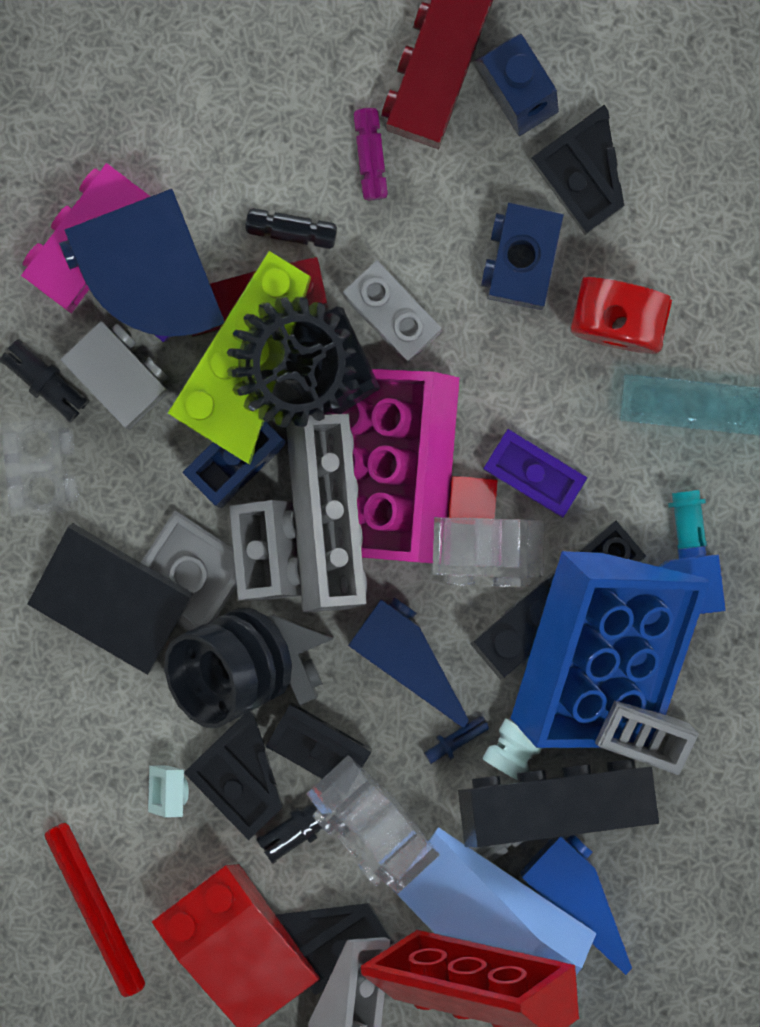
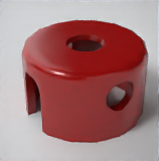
M583 277L570 331L576 337L604 346L638 353L657 354L662 350L664 343V334L672 305L671 296L626 282L605 278ZM622 317L627 318L625 324L618 329H612V326L617 319Z

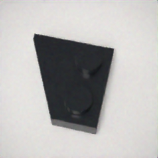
M605 105L535 154L530 160L584 235H587L625 206L621 183L618 178L615 147H613L609 111Z
M251 710L238 719L184 772L248 840L283 808L255 714Z
M370 903L276 914L278 920L320 978L319 981L310 987L315 996L324 991L347 940L385 937L390 939V946L395 943Z

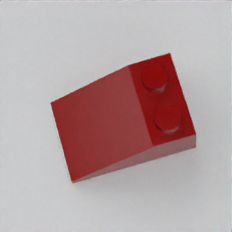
M240 864L225 865L152 921V924L179 963L236 1027L259 1026L320 980Z

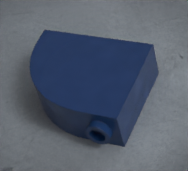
M173 189L166 190L64 230L68 240L59 244L69 269L80 268L82 276L96 300L105 310L122 323L145 333L170 337L192 335L224 324L221 311Z

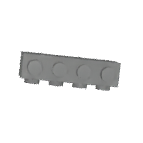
M349 414L325 415V419L317 421L312 415H309L307 426L299 427L295 426L294 422H291L286 427L303 613L347 610L365 605L367 578L363 570L361 551L363 535L361 525L359 524L357 508L358 483L354 476L352 455L354 439L350 429Z

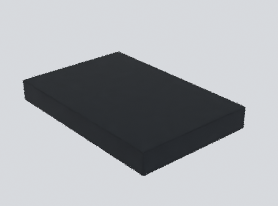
M72 523L67 527L27 605L148 675L189 604L193 593Z

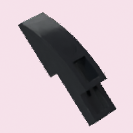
M617 520L577 551L605 553L638 562L646 557L644 552ZM556 570L510 607L496 622L470 643L500 680L505 678L530 656Z

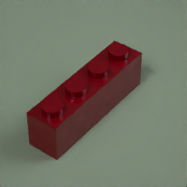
M431 0L430 4L421 2L413 28L419 30L420 33L414 48L405 46L397 69L398 73L404 74L398 92L389 90L382 109L381 116L388 118L386 123L388 132L439 150L493 0Z

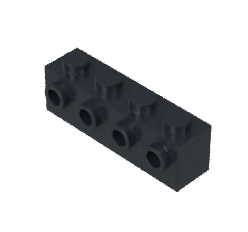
M635 759L607 762L608 771L591 773V766L588 764L563 767V777L546 779L545 770L517 773L518 782L501 784L500 776L472 779L473 788L458 790L464 846L485 847L659 824L652 767L636 768Z

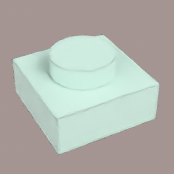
M149 766L148 812L162 817H183V805L186 804L189 794L184 770L171 766Z

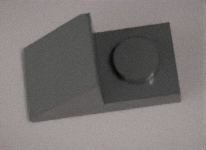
M276 614L268 615L267 617L278 627L288 645L292 661L290 684L299 705L316 699L318 693L315 687L322 685V680L312 658L303 661L300 653L333 640L334 637Z

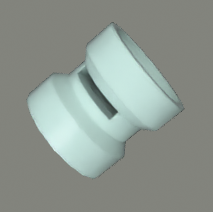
M505 718L499 728V742L497 745L489 746L482 759L503 773L518 780L517 773L529 772L527 761L531 759L532 755L539 754L542 748H536L512 720Z

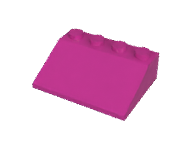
M372 369L381 389L342 413L349 414L350 429L354 439L352 455L354 476L358 483L357 508L359 524L361 525L363 535L362 558L444 564L460 377L431 371Z

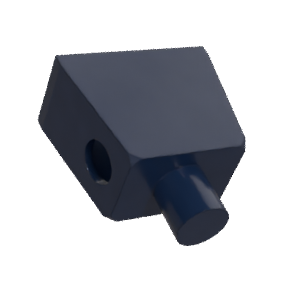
M521 33L511 37L473 61L474 66L519 137L559 112L557 90ZM542 103L538 108H536L535 110L529 112V111H530L531 109H533L535 106H537L538 104Z

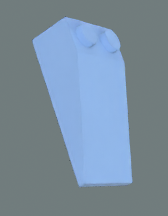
M439 827L392 889L435 934L574 964L576 975L582 969L596 936L593 930L469 847H465L463 843Z

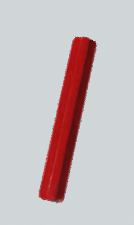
M61 823L49 829L45 833V839L121 995L129 997L140 992L145 987V980L70 826L67 823Z

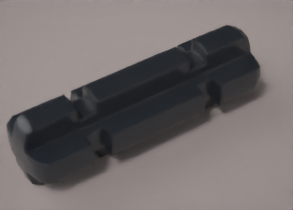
M256 208L249 210L245 224L246 232L251 235L264 237L266 233L271 234L270 237L273 239L308 245L309 241L314 242L316 247L327 249L334 247L337 236V225L334 223L319 220L318 224L312 223L310 218L277 212L273 216L269 215V212Z

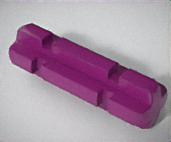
M362 108L356 110L353 115L355 131H359L356 141L360 175H364V179L361 180L363 198L369 201L387 198L388 190L386 177L382 176V173L385 172L381 133H377V129H380L379 113L376 108Z

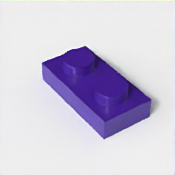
M509 429L506 430L483 468L489 474L561 518H564L587 480L586 476Z

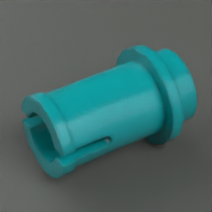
M700 490L672 493L673 503H668L669 508H674L678 541L677 549L708 546L701 505L706 504V499H701Z

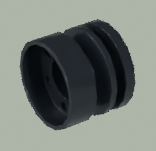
M236 608L225 615L217 617L208 624H203L172 640L165 653L164 672L168 688L176 704L188 718L206 728H220L248 713L250 710H254L284 694L291 681L292 661L288 645L280 630L266 615L253 608Z

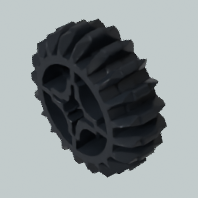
M277 297L274 307L270 303L263 302L259 304L258 312L260 318L254 314H246L243 317L249 331L235 330L232 333L236 340L242 342L240 349L230 348L227 351L229 357L238 359V366L230 367L226 371L228 376L241 377L242 381L235 385L232 391L235 395L239 396L249 394L244 402V408L248 411L259 409L258 418L265 422H270L275 417L277 426L288 427L291 421H293L295 426L305 427L308 424L309 415H312L317 421L325 419L323 405L334 410L340 407L334 395L335 392L347 394L351 391L349 386L342 382L343 375L351 376L356 373L354 367L345 365V358L354 356L356 351L352 347L342 346V343L348 339L351 333L347 329L335 330L340 317L334 313L324 316L325 305L320 302H314L309 306L308 300L305 297H295L292 304L288 297ZM298 322L308 328L317 340L313 342L304 341L299 344L294 334L287 333L284 325ZM267 341L269 356L266 362L260 365L262 349ZM289 353L299 354L297 356V363H292L296 366L293 371L285 370L287 368L286 361H292L288 358ZM322 359L321 372L316 381L314 376L315 367ZM285 380L290 389L296 390L299 398L292 401H282L274 396L266 385L270 382L279 383Z

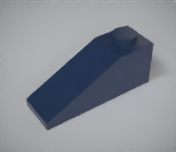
M395 597L389 604L381 599L348 646L464 728L469 719L420 626L412 621L417 613Z

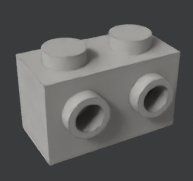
M267 500L229 506L238 600L264 601L301 596L293 502Z

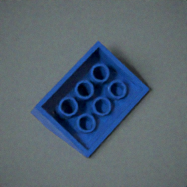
M562 551L510 719L536 748H601L595 744V741L614 701L666 715L710 582L703 577L605 553ZM622 716L613 738L619 739L628 718ZM637 722L628 742L634 743L642 723ZM651 728L643 746H649L656 728Z

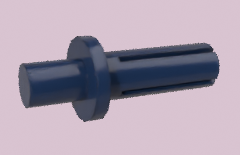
M479 716L466 724L464 728L461 727L445 738L440 734L436 736L438 744L424 752L428 762L432 764L445 755L449 760L454 759L452 752L489 730L485 718Z

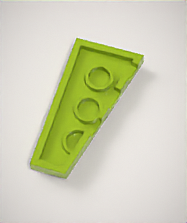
M269 251L168 414L250 465L264 421L258 418L259 409L248 411L244 408V402L249 394L239 396L235 395L232 391L235 385L242 381L241 377H230L226 372L230 367L238 366V359L227 355L228 349H240L242 343L236 340L232 333L235 330L248 332L249 328L245 324L243 317L246 314H254L260 318L258 305L263 302L270 303L274 307L277 297H288L291 304L295 297H305L311 277ZM297 322L284 325L288 334H293ZM267 341L262 349L260 365L266 362L269 356ZM270 382L266 385L271 393H273L276 382Z

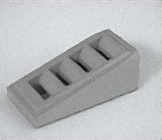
M614 701L595 744L601 748L679 775L699 733L688 722ZM622 716L628 718L619 739L613 738ZM637 722L642 723L634 743L628 742ZM651 728H656L649 746H643ZM666 732L669 733L670 736L663 751L658 750Z

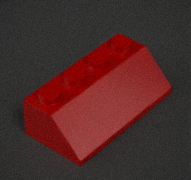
M416 930L361 965V975L394 1000L414 1004L417 1009L421 1010L434 1009L450 1013L457 1019H475L491 1023L493 1027H569L579 1019L574 964Z

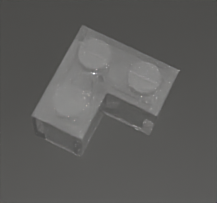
M434 517L433 575H447L446 585H475V576L493 577V586H530L531 577H544L545 521Z
M349 755L307 793V796L318 809L313 814L314 819L330 836L338 831L340 833L338 836L339 840L355 857L361 855L363 861L358 866L376 886L383 881L398 894L440 855L400 802Z

